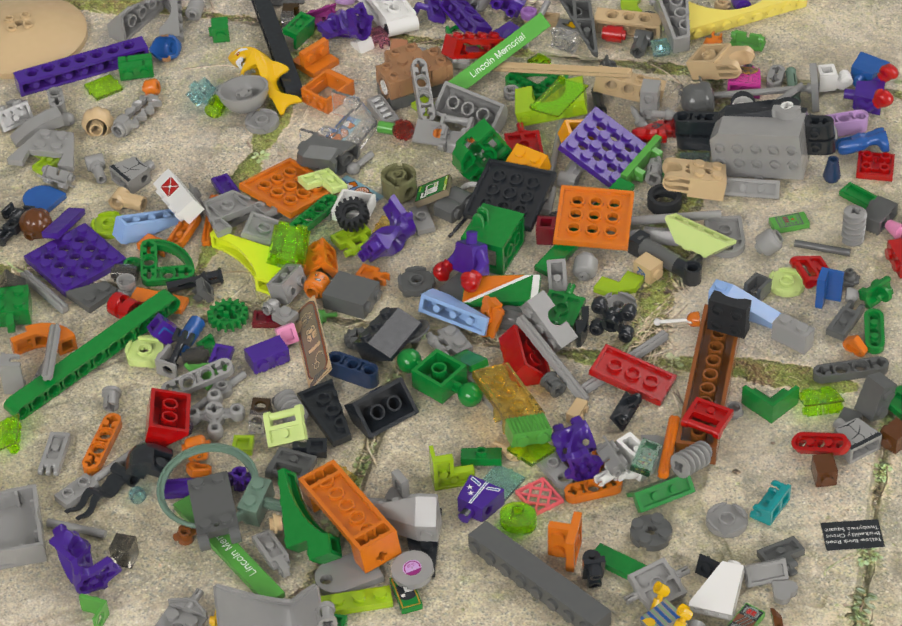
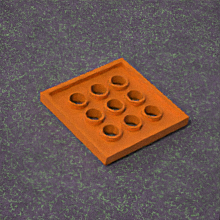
M288 158L239 183V190L258 201L265 202V205L269 207H276L277 212L290 219L303 213L324 195L331 194L323 186L306 190L298 183V176L315 171L299 165L292 158Z
M561 185L553 244L628 251L635 191ZM574 201H581L582 203L575 204ZM597 202L600 205H593L592 203ZM611 204H617V205H619V206H617V207H612V206H610V205H611ZM574 214L580 215L579 217H576V218H575V217H572V215H574ZM591 216H597L598 218H597V219H591L590 217H591ZM612 217H613V218H616L617 220L611 221V220H609V218H612ZM571 228H576V229H578V230H577V231H571L570 229H571ZM589 230H596L597 232H595V233H590V232H588V231H589ZM613 231L615 234L610 235L607 232Z

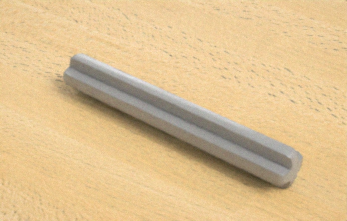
M24 270V272L20 273L21 279L61 314L69 311L68 304L29 270Z
M57 323L55 325L51 324L49 327L41 373L44 381H51L54 374L61 332L60 325Z

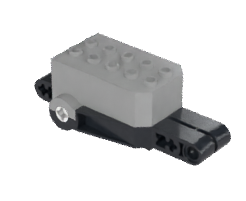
M793 97L726 105L719 112L679 111L673 116L677 147L681 150L711 151L712 162L726 164L727 177L754 178L755 176H762L763 178L803 180L810 155H831L836 151L834 119L827 115H808V109L801 107L800 101Z

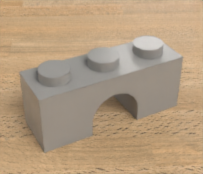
M543 290L525 302L520 309L552 350L557 353L572 343L578 336L567 321L562 325L551 323L548 318V312L555 304Z

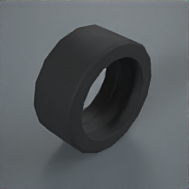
M657 184L649 189L647 207L653 214L677 213L681 209V192L668 191L663 187V184ZM668 197L673 199V201L659 202L655 199Z

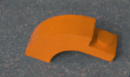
M36 323L25 326L26 332L10 338L13 353L21 355L36 348H46L49 327L51 324L55 325V323ZM60 325L61 332L57 350L60 356L78 349L75 334Z

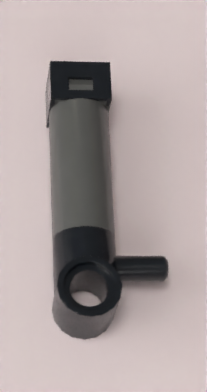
M641 229L629 237L628 253L638 258L643 253L648 252L663 261V268L682 278L685 285L695 287L701 283L702 265L700 262L703 258L700 254H697L691 260H687L651 240L650 234Z

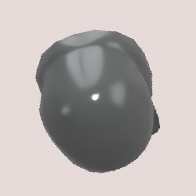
M699 76L700 83L689 84L681 90L679 95L680 105L684 111L714 112L715 101L712 86L709 82L703 81L701 76Z

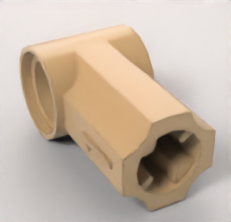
M118 187L108 200V203L115 210H121L125 207L144 212L147 205V197L131 194L128 189Z

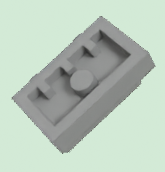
M14 98L6 101V105L0 106V129L2 133L21 126L27 120L34 117L27 100H21L20 98L15 100Z

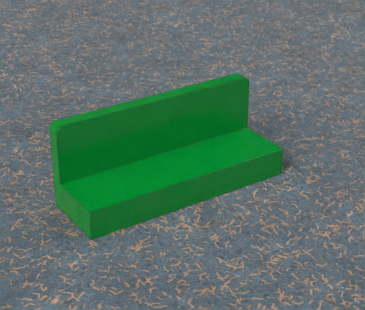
M672 475L667 479H662L628 492L626 495L627 497H633L638 513H642L694 493L696 490L690 475L687 478H679L677 475Z

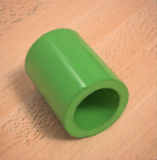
M378 122V133L394 135L395 123Z

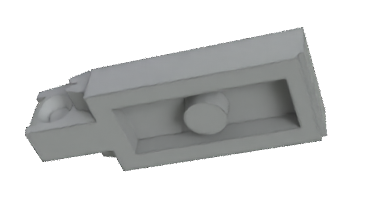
M267 529L251 536L253 544L273 571L278 569L279 574L283 578L290 576V566L288 564L291 562L289 554L274 532Z

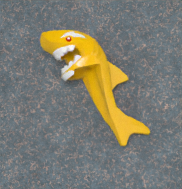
M253 47L238 48L228 56L230 63L240 68V76L244 75L247 70L251 71V69H254L256 72L251 73V75L262 76L268 81L269 97L273 100L280 116L284 115L288 106L302 103V99L298 96L284 94L279 91L277 80L289 71L286 65L271 60L265 53Z

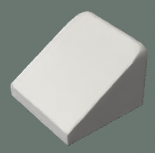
M370 36L364 41L356 39L350 43L361 54L375 48Z

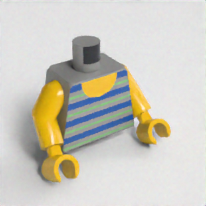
M657 581L653 586V591L658 595L656 598L654 597L650 610L640 617L641 625L688 626L686 620H690L693 616L690 607L681 603L678 608H675L667 599L663 600V597H667L670 594V589L668 586Z

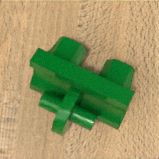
M885 276L882 279H875L868 288L862 287L858 290L859 299L865 302L866 308L871 309L881 301L888 302L892 299L894 292L890 285L891 277Z

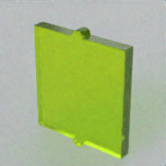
M111 74L84 84V88L89 92V95H92L97 101L123 90L118 80H115Z
M546 442L545 444H533L511 448L510 445L507 447V451L516 456L517 460H522L532 467L554 453L556 448Z

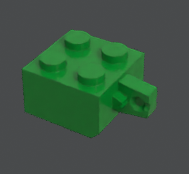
M29 285L0 287V328L7 327L8 333L16 332L17 325L32 324V298Z

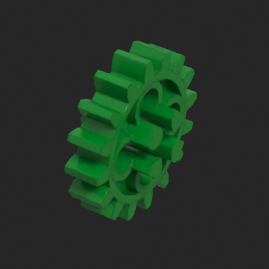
M229 298L228 301L221 299L220 303L215 301V306L210 305V310L207 311L208 323L211 324V328L217 327V331L224 329L225 333H227L228 329H231L232 332L235 331L236 327L241 329V324L246 325V320L249 319L248 307L245 306V302L239 303V299L232 301V298Z

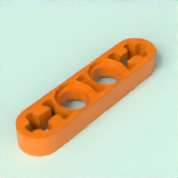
M110 413L103 418L82 460L83 471L89 476H93L102 469L120 433L122 420L119 414ZM103 435H111L108 439L101 438ZM97 449L104 450L101 453H94V451Z

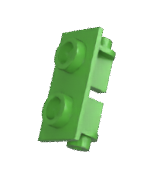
M735 30L731 32L732 39L730 43L732 46H750L754 51L762 52L766 44L765 37L762 34L750 33L749 37H747V32Z

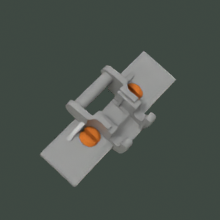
M442 113L440 122L417 119L412 142L438 146L439 151L452 153L456 146V141L469 129L473 128L474 117L465 118ZM446 122L464 124L467 127H463L461 132L449 130ZM467 138L465 140L467 142L465 146L468 148V146L475 140L473 138H471L470 140ZM493 139L488 142L493 148L497 144Z

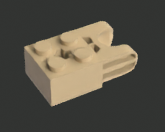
M731 43L702 44L686 61L692 80H699V76H701L702 80L736 79L742 73L740 66L750 64L755 59V53L750 46H732Z
M674 157L666 158L663 161L662 170L665 175L663 176L662 184L666 190L687 193V197L723 201L727 185L726 164Z

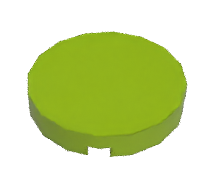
M101 212L97 218L92 219L91 228L103 239L115 238L112 233L115 218L120 216L119 212Z

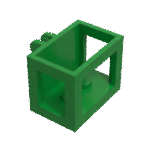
M483 203L477 209V213L473 215L472 221L461 236V240H466V231L475 230L478 232L477 241L485 243L488 250L496 252V266L489 264V273L504 275L524 244V213Z

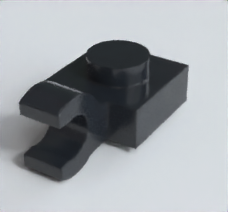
M308 438L307 442L294 441L292 442V450L317 456V458H327V438Z

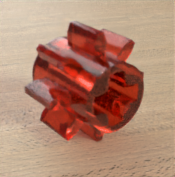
M407 119L396 121V125L393 126L394 136L400 139V141L411 139V135L414 134L415 130L412 122Z

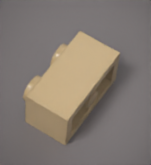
M576 397L566 413V422L571 424L570 420L578 415L583 420L585 413L587 414L589 411L588 401Z

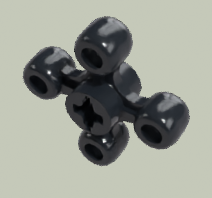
M595 297L591 304V309L596 314H602L603 319L594 318L589 326L591 334L599 336L604 330L608 332L617 331L621 342H631L635 330L630 325H624L623 320L629 322L635 318L637 314L636 306L627 303L622 309L618 307L609 308L605 297Z

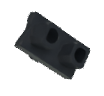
M590 549L585 551L582 556V580L587 579L589 588L601 587V578H603L606 563L605 556H601L598 551Z

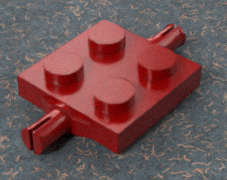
M518 122L516 124L518 131L504 133V140L512 150L518 143L544 153L539 130H524V123L521 122L520 127Z

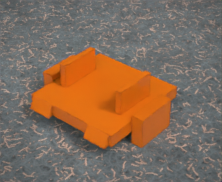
M485 295L483 297L479 312L489 317V324L486 336L482 337L495 339L505 314V310L502 308L503 304L496 297Z

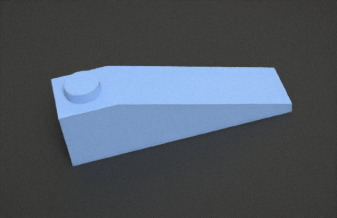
M170 209L120 215L115 218L112 235L121 244L140 241L148 233L154 235L177 225L180 220L176 218Z
M718 279L715 280L708 292V301L714 290L720 291L731 298L752 300L749 321L771 329L773 321L781 314L739 287Z
M434 288L421 294L418 312L486 336L489 324L488 316L455 297Z

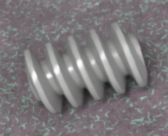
M849 205L844 208L841 236L843 238L842 243L847 246L856 247L864 242L867 212L863 207Z
M292 389L280 391L273 397L271 402L277 412L302 404ZM304 407V410H305L304 419H305V425H306L309 414H308V411H307V410L305 409V407ZM291 416L283 418L284 423L295 421L296 418Z
M697 441L672 455L670 464L675 475L679 478H687L689 475L708 466L712 457V448L705 441Z

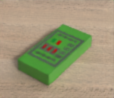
M804 212L771 217L768 221L771 229H776L780 233L810 228V222Z

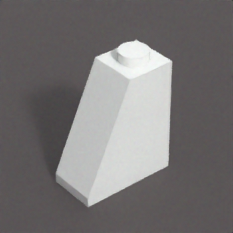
M734 560L722 561L690 600V610L694 613L731 621L734 618L745 573L744 566Z

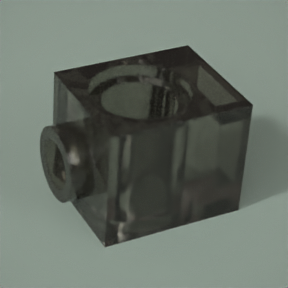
M116 533L109 547L110 557L121 567L132 569L139 555L136 536Z

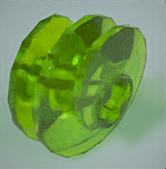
M511 502L504 505L500 510V525L505 531L515 534H529L535 530L537 526V513L535 508L529 504Z

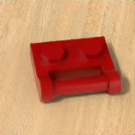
M794 256L789 261L791 267L795 268L802 278L803 285L807 289L817 286V279L822 267L829 268L821 256ZM802 265H804V266L806 267V269L808 270V272L810 273L811 276L808 275V273L806 272V270L804 269V267H803Z
M696 397L684 414L681 426L685 428L691 427L711 434L713 438L719 440L724 429L732 419L734 410ZM694 417V418L700 419V420H702V421L711 423V424H713V425H716V427H713V426L704 424V423H702V422L693 420L692 418Z

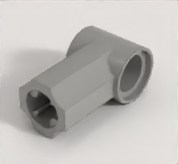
M570 160L566 169L559 172L557 186H578L579 177L584 169L573 160Z

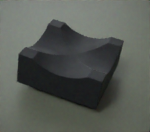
M714 290L708 301L707 329L745 339L750 329L749 314L752 300L731 298L720 291Z

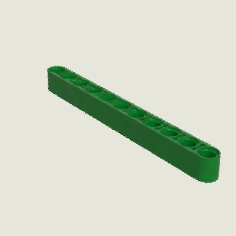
M161 290L55 364L51 381H44L40 375L7 398L3 405L4 409L18 421L25 419L124 349L129 341L132 340L133 342L139 336L148 332L147 326L158 313L167 318L176 312L180 307V300L168 290Z

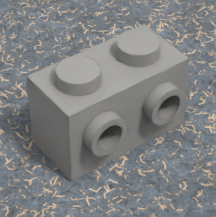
M286 263L266 285L271 298H276L280 304L286 305L291 303L298 293L302 291L303 284L307 278L301 264Z

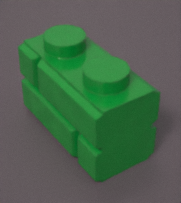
M151 53L118 57L121 81L154 77Z

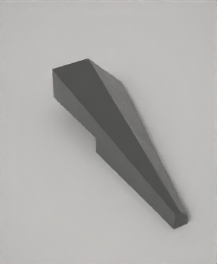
M559 0L594 57H598L591 0Z

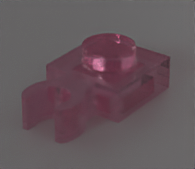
M380 25L373 27L370 34L373 43H379L381 49H384L383 44L390 46L388 33Z

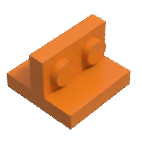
M325 37L301 50L299 56L293 59L295 67L313 79L327 68L332 69L339 65V59L330 54L329 41Z
M575 511L571 524L549 521L548 555L566 558V571L574 572L582 544V512Z

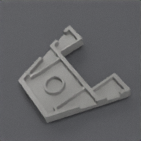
M40 129L7 158L8 165L24 166L29 155L61 158L58 163L59 170L74 172V132Z
M235 190L202 201L204 212L218 238L232 233V226L228 222L237 217H243L251 211L268 217L278 214L276 207L272 206L270 208L265 205V202L252 201L250 196Z

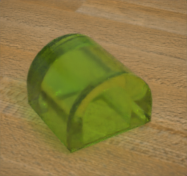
M213 94L204 111L209 117L218 118L223 114L226 107L222 104L219 97Z

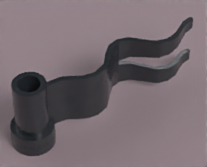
M115 462L110 468L111 474L100 487L87 488L83 492L80 502L75 507L68 508L64 512L68 514L81 510L93 494L86 512L75 517L78 521L87 518L94 512L97 502L101 498L114 497L124 484L133 487L139 482L140 478L125 474V466Z

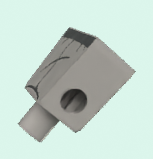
M131 157L109 166L111 180L119 187H124L131 194H134L151 182L150 171L155 169V165L152 160L143 163L137 157Z
M842 418L834 421V433L846 435L851 442L849 451L842 455L849 465L881 448L882 434L861 419L855 418L847 423Z

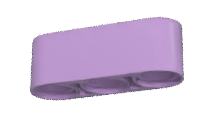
M853 110L827 115L834 119L838 137L867 131L869 114L865 110Z

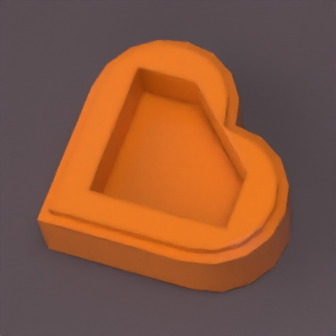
M859 335L848 336L842 343L845 350L853 352L858 357H863L868 352L867 346Z
M191 461L186 464V472L191 478L203 477L212 474V466Z

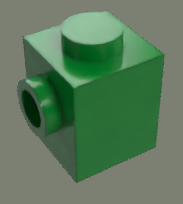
M228 17L211 18V27H208L209 37H213V43L230 42Z

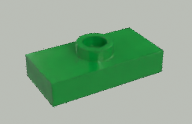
M461 448V466L472 464L473 466H502V448Z

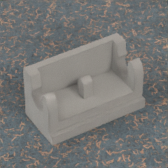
M3 352L0 355V377L4 394H14L26 384L22 375L21 363L11 362L13 359H20L18 354H5Z

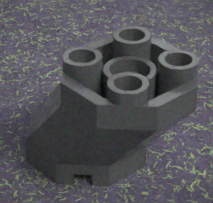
M315 132L310 138L299 143L297 147L299 150L297 152V163L308 168H330L335 174L343 175L346 173V166L354 158L358 160L360 157L361 147L355 142L329 139Z

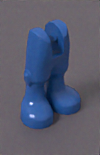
M883 127L876 128L867 133L859 132L836 140V149L840 155L862 151L872 145L879 146L882 152H889V141Z

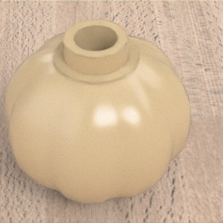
M96 106L85 111L81 125L89 136H100L102 133V136H105L112 132L111 127L113 126L114 118L108 109Z

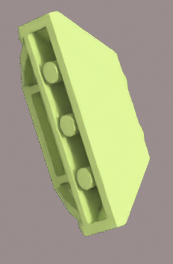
M677 213L665 216V221L675 243L681 245L684 250L700 254L703 258L717 254L736 244L737 240Z

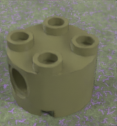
M393 163L382 169L381 190L384 198L389 200L390 196L395 194L400 203L403 204L415 197L417 192L416 170L405 163H402V166Z

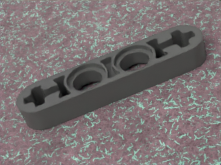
M877 356L819 364L813 369V380L817 383L825 384L866 378L867 375L877 372L885 375L888 372L889 361L885 357ZM856 367H863L865 370L859 371ZM842 369V370H845L846 372H845V373H838L837 370Z

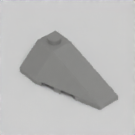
M144 0L128 6L107 24L109 38L121 42L129 40L164 10L163 0Z
M415 493L410 494V497L405 499L395 497L390 502H372L396 529L398 535L416 541H439L442 518L438 494Z

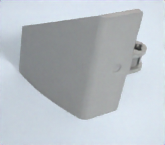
M221 584L213 586L217 626H337L338 624L337 618L334 616L335 605L330 601L321 602L319 586L316 584L305 588L292 599L254 594Z

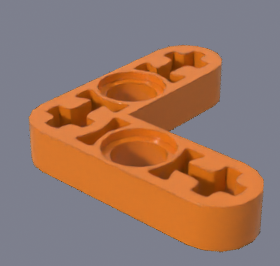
M596 450L592 451V455H598ZM603 464L600 467L599 473L602 472V469H604L605 464ZM594 478L571 483L564 489V498L568 503L577 504L617 495L623 489V481L611 480L604 485V488L598 486L599 483L596 484ZM590 487H597L599 490L593 492L588 489Z

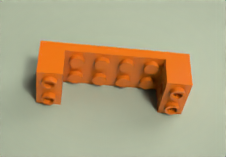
M334 459L298 478L304 502L314 513L322 510L351 545L355 562L365 574L402 554L396 529Z

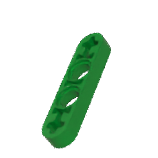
M326 194L290 223V235L298 238L305 236L329 216L338 197L333 194Z

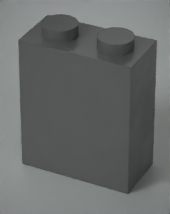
M338 271L322 293L323 308L365 319L372 312L375 303L381 299L380 282Z

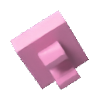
M292 322L274 329L276 336L280 335L287 346L299 341L295 325Z

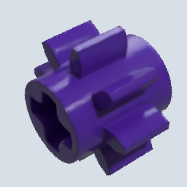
M237 466L231 472H228L230 485L233 486L234 491H245L252 478L249 471H246V467Z

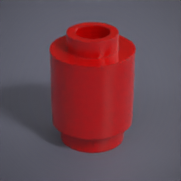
M603 26L601 38L606 42L622 43L623 40H626L627 30H624V26Z

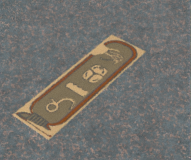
M315 295L297 311L299 319L294 322L309 388L315 386L332 370Z

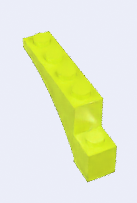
M214 230L210 232L212 247L231 255L241 262L253 276L256 291L270 295L266 284L281 270L280 267H277L279 264L277 249L232 234L218 238Z

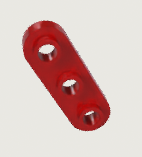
M799 432L791 441L792 447L800 454L818 455L833 453V455L840 456L846 454L851 447L850 440L842 433Z

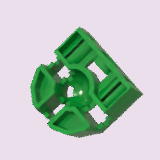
M483 118L456 141V146L452 152V164L470 182H478L489 158L506 161L512 149ZM467 138L469 140L473 138L475 141L471 143L467 148L465 146V144L467 143L465 140ZM492 139L497 143L494 148L488 143Z

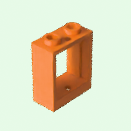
M329 68L301 88L302 102L326 114L332 112L355 94L354 80ZM327 87L336 90L328 98L318 95Z

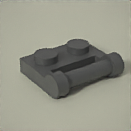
M280 446L266 468L265 477L271 479L273 477L278 478L276 469L279 467L300 473L299 476L297 475L298 480V478L314 469L318 462L317 456Z

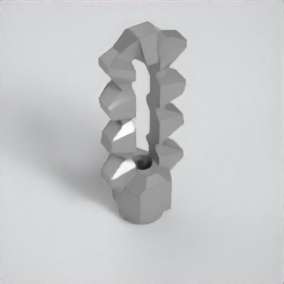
M154 94L139 96V100L131 104L132 107L124 110L125 114L118 115L117 119L114 120L111 127L112 133L119 138L126 137L133 128H139V121H146L147 114L152 115L154 113V107L162 106V101L158 99V96ZM147 101H149L148 105L145 108H142V105H145ZM141 109V112L137 116H134L135 112H138Z

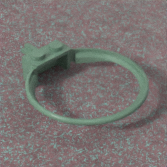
M206 443L190 447L173 457L163 468L158 478L156 495L162 511L176 523L196 529L195 523L177 517L169 509L164 496L166 481L174 468L187 458L205 452L226 453L240 460L252 477L237 506V510H239L236 513L238 523L243 521L245 524L260 527L268 509L282 513L280 499L274 498L275 491L272 480L259 477L253 460L245 452L231 445Z

